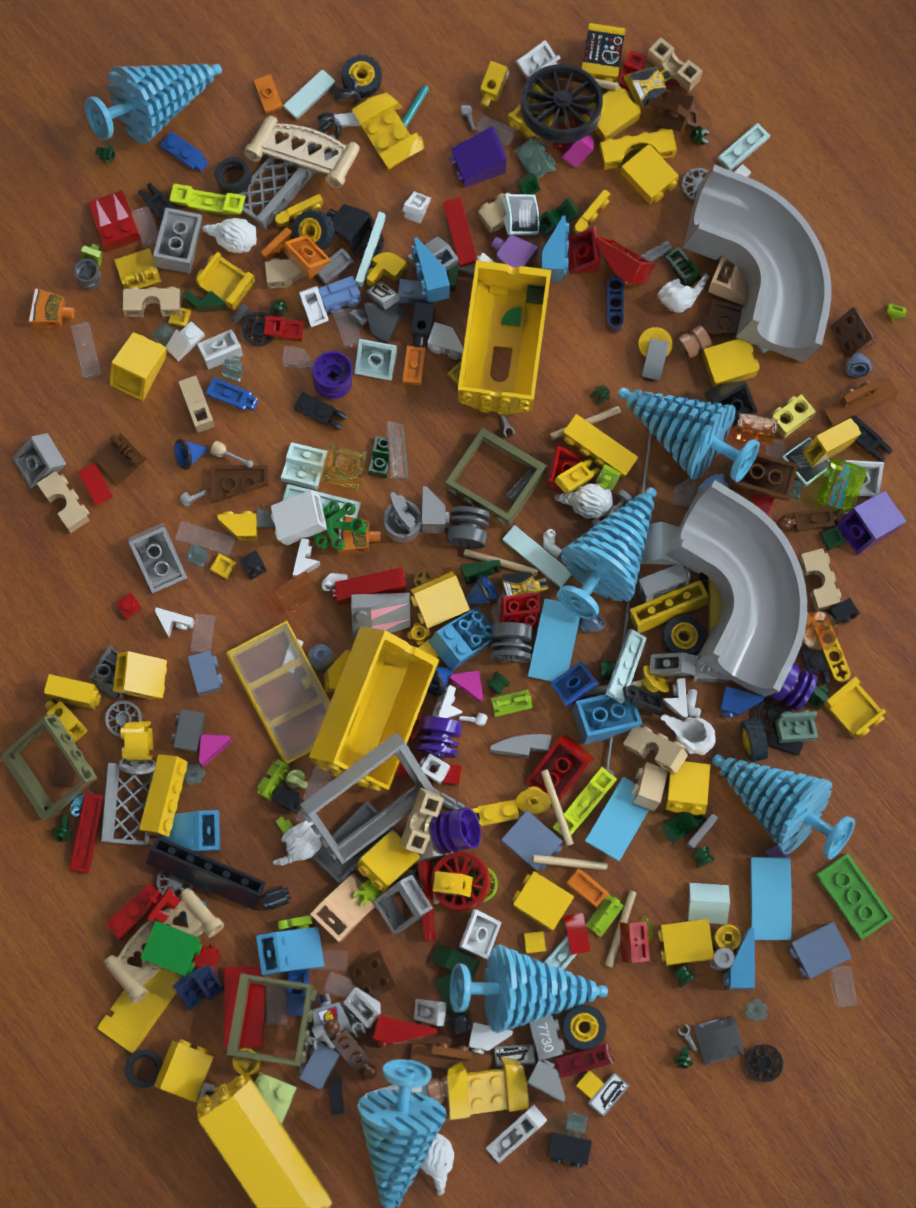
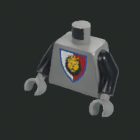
M329 993L317 996L320 1008L313 1010L312 1022H308L307 1030H310L308 1043L305 1042V1049L308 1051V1046L314 1045L315 1050H317V1043L324 1042L322 1037L315 1038L312 1028L318 1025L324 1028L325 1023L330 1019L339 1022L340 1031L347 1028L350 1033H354L355 1037H358L356 1034L358 1030H363L364 1033L366 1030L360 1020L345 1004L341 1005L340 1002L332 1004ZM326 1033V1035L328 1036L329 1040L334 1037V1035L331 1036V1035H328V1034Z

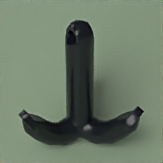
M349 73L347 77L351 82V88L331 87L329 89L330 94L335 95V100L354 97V105L360 102L361 97L357 92V81Z
M325 112L319 114L318 119H320L319 124L321 126L317 131L324 133L334 124L336 140H338L341 135L340 121L335 118L333 113Z

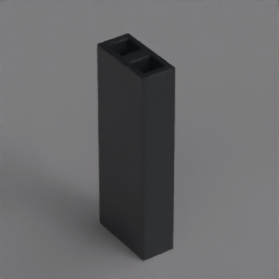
M773 732L770 733L767 745L798 756L804 744L801 742L780 743L778 734Z
M342 1078L330 1079L328 1081L331 1115L345 1114Z

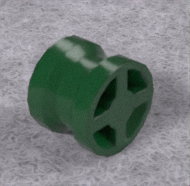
M601 661L600 679L612 677L617 661Z
M495 671L493 678L487 680L486 685L496 694L501 695L503 688L508 687L510 682L502 674Z
M709 846L691 854L692 858L697 862V868L715 861L714 856H711L709 853Z
M688 964L671 975L674 979H677L680 988L696 977L694 973L690 972Z

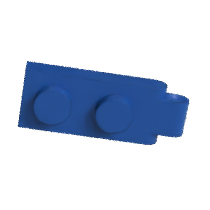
M172 131L160 144L163 150L193 171L196 168L202 172L209 164L204 159L205 155Z
M213 377L206 392V396L246 411L247 408L255 410L259 401L257 398L252 397V392Z

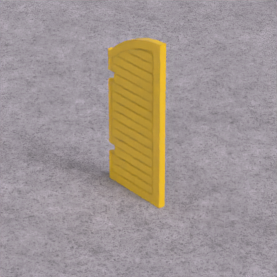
M165 968L161 969L144 985L149 992L137 1004H132L128 999L127 992L123 990L110 1008L115 1013L112 1017L106 1014L97 1026V1029L133 1054L176 995V991L172 986L184 976Z

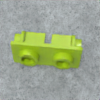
M528 690L491 698L495 717L533 708L531 695Z
M277 759L267 771L271 778L264 777L257 786V793L271 801L280 783L286 780L291 768L285 762Z
M608 894L587 922L586 927L602 937L624 905L616 897Z

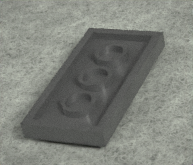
M366 801L338 829L332 838L337 844L379 812ZM392 826L343 864L338 858L334 860L328 853L329 846L325 848L324 845L312 858L341 884L357 868L360 858L392 829L394 830L395 827Z

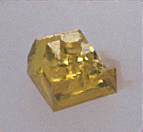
M332 443L327 452L322 481L359 490L367 451L364 450L363 453H359L346 447L339 448L337 444Z

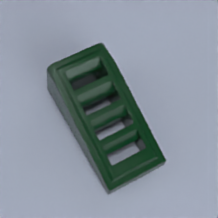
M680 246L664 256L684 286H691L701 279L700 270ZM679 255L681 256L679 259L673 261L674 258L678 257Z
M499 559L460 565V573L467 585L475 582L480 574L488 577L501 571Z

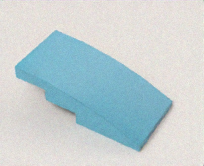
M544 599L528 673L529 677L553 682L569 670L580 617L567 610L559 601Z
M625 777L620 781L585 840L586 843L618 862L649 809L632 803L634 798L632 790L635 783Z
M751 857L750 917L751 928H754V940H791L790 857Z

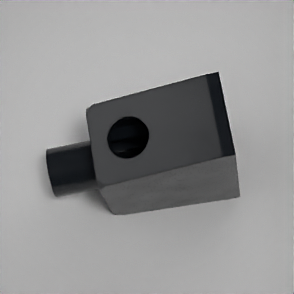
M346 204L342 205L338 212L334 209H330L327 212V216H330L331 221L334 223V234L352 249L356 247L374 222L369 212Z
M415 302L411 334L415 337L413 346L425 347V341L429 339L433 327L434 304ZM423 325L425 329L420 330L419 326Z

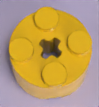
M150 721L126 722L123 728H121V739H124L125 746L122 747L123 759H127V761L152 760L153 755H149V750H153L152 728H148L151 724Z

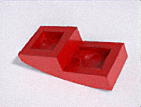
M630 50L616 82L622 89L630 92L623 76L643 70L647 56Z
M266 316L264 335L285 340L302 341L304 321Z
M95 463L78 471L96 506L113 497Z
M583 913L563 916L570 954L591 952Z

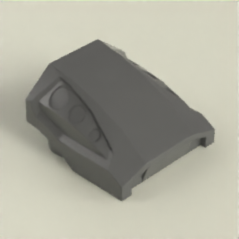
M109 646L89 676V682L113 699H123V693L113 691L117 653L120 652Z
M733 1015L693 1026L704 1065L744 1054L742 1041Z

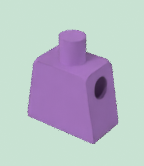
M510 235L506 242L496 237L491 244L493 248L498 250L496 262L508 264L511 267H528L538 252L536 245L514 235Z

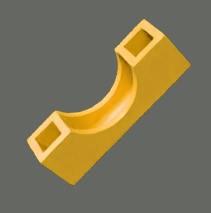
M660 129L654 133L643 132L637 136L631 137L626 135L620 139H606L600 142L599 152L603 169L622 167L623 159L628 153L634 150H642L648 144L663 159L675 157L677 147L673 130Z

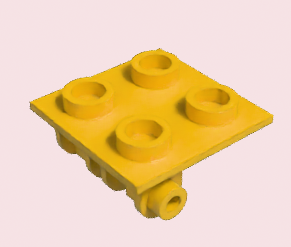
M150 248L115 259L124 289L131 287L141 289L161 282L157 267H154Z

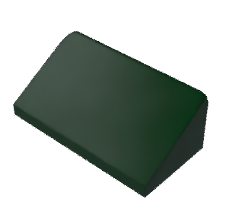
M451 972L434 982L452 1018L462 1012H455L451 1004Z

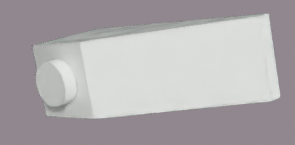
M533 1105L489 1144L486 1149L500 1163L537 1131L547 1119Z

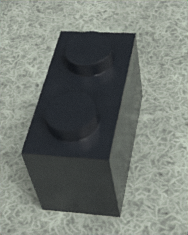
M552 1132L547 1156L551 1157V1162L562 1164L563 1160L571 1162L570 1166L582 1168L583 1164L588 1165L592 1141Z

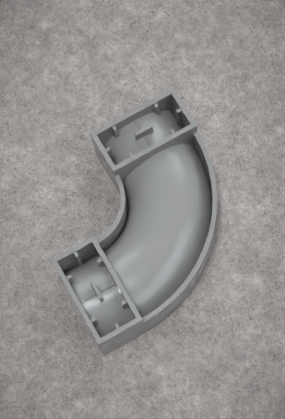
M714 165L698 185L683 248L714 260H718L720 256H723L733 262L744 275L748 286V300L742 308L736 338L805 362L822 346L830 311L831 279L822 246L807 221L786 199L762 183Z
M714 480L698 490L665 555L697 574L702 572L713 581L720 594L722 605L720 620L717 625L713 626L697 660L756 695L766 697L780 692L801 647L807 621L806 585L797 556L790 542L774 521L753 503Z

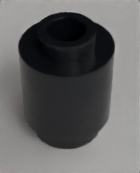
M281 885L266 891L265 894L261 895L266 910H274L289 904L288 899H291L288 888H283Z

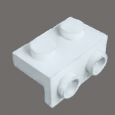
M545 40L515 62L525 78L528 79L537 70L557 64L556 61L560 59V56L554 54Z

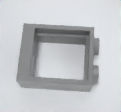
M679 563L639 579L638 594L642 603L644 604L689 585L691 576L688 569Z
M413 875L399 881L373 901L393 935L408 928L433 909ZM398 891L414 914L407 921L391 898Z

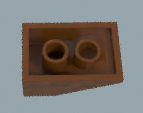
M758 452L745 476L739 482L733 480L730 489L749 495L788 501L798 464Z

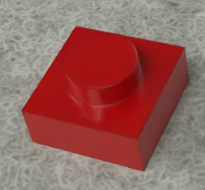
M131 592L115 603L126 620L142 610V607Z

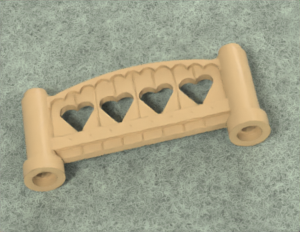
M269 115L263 121L251 144H248L243 151L244 155L254 162L260 161L262 155L265 154L327 175L325 180L331 187L340 189L345 183V176L358 155L360 147L355 142H350L347 146L343 145L333 137L311 128L278 124V120L274 116ZM277 133L289 136L288 139L276 145L275 135ZM297 138L299 141H305V144L292 150V139ZM309 144L322 147L312 155L308 153ZM326 149H331L332 152H339L336 156L325 161L324 151Z
M189 888L180 894L181 901L175 909L168 907L163 910V912L169 915L164 923L165 925H171V927L195 937H199L203 932L208 937H212L224 927V923L219 918H215L193 890ZM182 911L187 913L188 928L173 924V919L179 917ZM155 920L146 922L132 936L118 957L111 955L104 962L106 964L105 967L127 992L128 999L132 1004H137L146 997L149 991L144 985L163 969V967L142 960L143 968L129 965L127 962L128 958L134 957V953L140 951L142 956L143 945L149 939L156 922Z

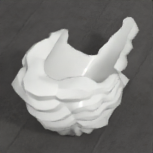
M226 219L220 224L202 226L203 232L216 237L217 243L229 252H249L251 247L256 245V227L248 223L246 219Z
M705 273L695 288L681 285L680 279L672 280V282L667 283L659 291L658 299L669 311L681 313L687 308L692 307L703 286L706 284L709 275Z
M600 483L580 486L575 492L568 493L567 495L565 493L555 495L556 501L573 506L574 512L586 519H599L606 516L613 507L610 489H603L599 486Z
M666 714L660 717L661 720L666 722V725L674 730L676 740L684 746L683 749L689 754L704 755L713 748L715 744V730L706 720L688 717L682 721L675 717H669Z
M307 820L301 822L297 826L290 828L283 835L281 841L286 843L288 856L276 859L272 862L273 865L283 866L288 863L291 864L293 861L311 858L321 848L322 842L319 840L320 834L317 836L311 828L312 821L310 823Z
M437 1134L432 1145L429 1146V1151L425 1155L420 1168L434 1178L437 1194L440 1196L444 1194L447 1173L452 1169L454 1151L450 1141L443 1135Z

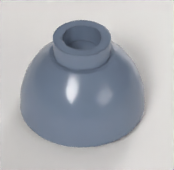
M854 353L846 364V373L854 378L864 377L872 370L870 360L861 353Z
M598 613L597 617L592 620L581 618L579 626L585 633L588 631L598 632L605 628V623Z
M317 644L309 650L307 659L313 669L323 671L333 664L334 653L329 646Z

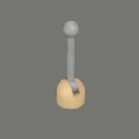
M215 441L210 451L212 455L216 457L227 455L246 464L248 468L253 467L251 460L247 461L227 452L226 446L222 442Z

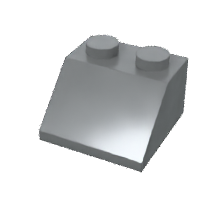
M48 433L30 437L12 457L31 489L37 487V483L55 471L59 473L66 465Z
M423 486L422 533L445 534V528H449V512H445V505L428 487Z
M545 1059L542 1062L538 1061L527 1084L560 1102H564L565 1095L558 1072L553 1068L554 1064Z

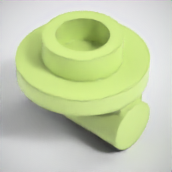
M293 770L287 775L286 783L291 788L301 787L305 789L308 786V782L305 781V775L301 770Z

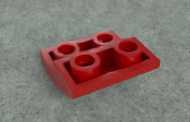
M539 592L502 596L500 623H522L530 625L532 629L538 628V611H540Z

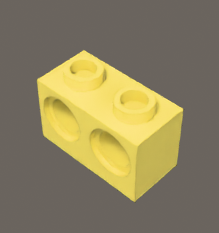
M802 394L797 398L793 396L786 402L787 405L784 408L779 407L772 412L773 416L770 423L783 438H786L810 420L816 412ZM794 407H801L803 412H796ZM784 417L788 419L789 423H782L780 421V418Z

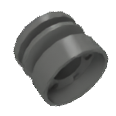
M453 507L451 509L452 517H450L449 522L455 526L448 528L446 541L462 548H485L488 533L484 529L489 527L487 521L490 520L491 514L475 507Z
M501 622L492 625V639L499 641L498 643L491 644V649L494 650L490 656L492 660L511 664L531 660V654L527 653L531 651V646L523 644L532 640V627L530 625L514 622Z

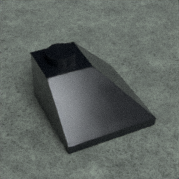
M745 381L722 383L704 393L707 401L711 402V405L713 403H720L722 406H735L736 411L732 427L758 412Z

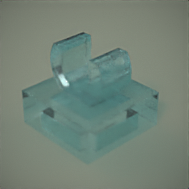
M233 356L232 361L225 359L223 376L241 381L244 364L240 363V357Z
M568 1112L565 1127L567 1135L570 1136L571 1130L578 1131L577 1137L580 1138L582 1133L586 1131L588 1116Z

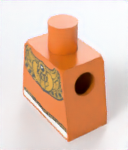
M38 288L34 289L28 321L31 328L62 327L63 318L74 319L75 308L66 307V301L63 296Z
M344 516L339 521L351 522L355 518ZM363 520L367 525V530L362 535H356L349 530L338 529L339 538L345 541V547L343 550L338 551V555L368 552L369 542H381V531H370V522L367 520Z

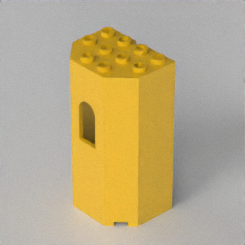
M476 260L457 401L479 409L483 413L494 411L500 415H509L532 411L551 270L524 266L511 267L508 264ZM528 284L545 287L543 305L526 303ZM490 285L507 287L508 297L489 293ZM515 307H522L520 327L501 325L502 318L507 311ZM494 347L512 349L509 376L503 382L493 380L490 375Z
M360 626L309 755L310 760L318 765L317 768L327 772L331 771V775L338 777L395 733L407 744L439 659L417 647L409 645L408 642L386 630ZM393 754L360 779L357 784L365 788L369 786L377 791H380L381 788L389 790L400 762L396 754Z
M248 1074L236 1077L227 1085L225 1083L219 1085L215 1089L216 1092L211 1096L207 1094L198 1100L199 1104L196 1105L199 1122L257 1208H328L332 1204L329 1194Z

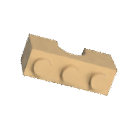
M660 37L649 49L647 60L661 71L667 69L671 79L689 93L701 80L703 70L690 60L686 63L679 60L674 53L675 48Z
M131 287L123 289V312L125 318L144 317L146 306L152 303L160 305L163 317H170L172 311H175L174 317L181 316L182 295L180 288L167 287L166 289H158L156 287H149L147 289Z
M57 471L37 483L50 503L59 498L67 501L66 507L58 515L70 533L90 521L87 516L90 514L84 504L79 505L77 502L79 499L78 495L73 489H68L66 485L69 482L63 474L59 476Z
M822 548L801 554L799 562L804 576L816 575L822 581V587L810 593L815 612L833 608L840 604L842 596L834 583L836 582L835 574L833 571H830L828 565L830 564L828 553H825Z
M646 726L633 728L623 743L626 749L643 759L651 750L659 749L655 761L660 767L677 774L688 756L683 749L684 746L677 741H669L663 734L658 733L656 735L652 733L653 731Z
M423 788L419 789L400 840V844L405 849L424 854L430 838L428 834L429 823L433 816L438 817L444 798L438 793Z

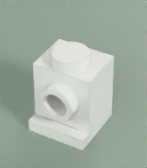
M429 754L427 758L424 756L419 764L426 777L437 782L439 785L450 769L449 764L432 754ZM431 766H435L437 771L433 773L429 769Z

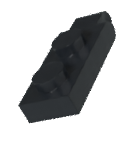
M634 685L622 688L624 699L629 701L631 706L656 715L664 713L661 695Z

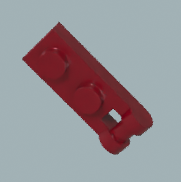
M609 1043L556 1058L560 1077L564 1078L613 1064L614 1059L610 1056ZM599 1052L602 1053L603 1060L598 1061L596 1053Z

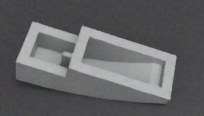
M531 734L512 737L491 745L490 753L528 758L530 751L548 753L551 735Z

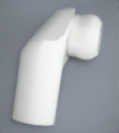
M548 529L543 534V547L557 558L562 550L555 545V531Z

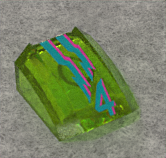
M831 459L816 498L822 504L841 509L844 512L851 511L854 508L867 471L852 463L840 459Z

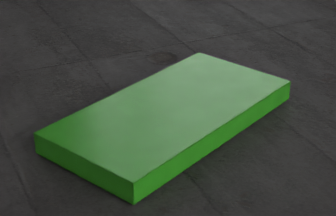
M848 853L815 875L860 941L893 919Z

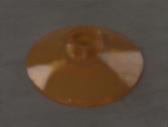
M822 611L809 613L807 615L803 642L815 650L830 647L836 640L838 632L835 620L829 614ZM815 627H817V628L819 629V633H818V634H815V633H814V628H815Z

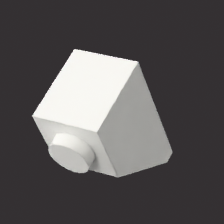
M473 1023L469 1048H472L474 1053L484 1054V1051L491 1050L509 1038L513 1031L505 1030L496 1034V1032L491 1030V1026Z

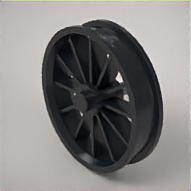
M566 64L549 65L537 70L527 79L522 91L521 115L527 127L540 138L555 143H571L585 138L596 128L601 117L603 95L597 81L586 71ZM553 78L556 93L544 82L545 80ZM557 78L569 79L565 91L560 90ZM572 80L582 84L573 92L568 93ZM538 85L546 94L532 91V89ZM586 89H588L592 94L589 96L576 97ZM527 98L535 99L542 103L528 105ZM595 102L596 110L582 106L581 104ZM547 110L538 118H535L531 113L535 111ZM576 112L591 116L592 118L586 122ZM553 113L556 114L552 127L541 123ZM567 114L574 121H576L580 125V127L571 129ZM564 119L566 130L555 129L556 122L562 123Z

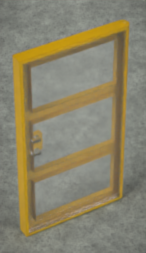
M285 621L226 652V655L282 761L288 765L311 752L330 705V700L288 621Z

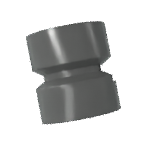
M82 259L77 262L74 267V274L80 287L88 291L98 288L102 278L97 264L90 259Z

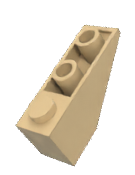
M274 258L265 262L268 289L288 287L306 276L289 258L287 260Z
M197 376L179 381L197 433L215 427Z

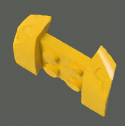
M384 93L371 97L353 108L352 111L387 168L391 169L422 151L425 147L422 137L418 133L410 135L395 110L403 107L391 95Z
M501 1057L502 1069L466 1073L462 1062L450 1067L447 1076L450 1120L468 1118L470 1114L507 1109L509 1112L529 1109L527 1081L521 1063L515 1059Z

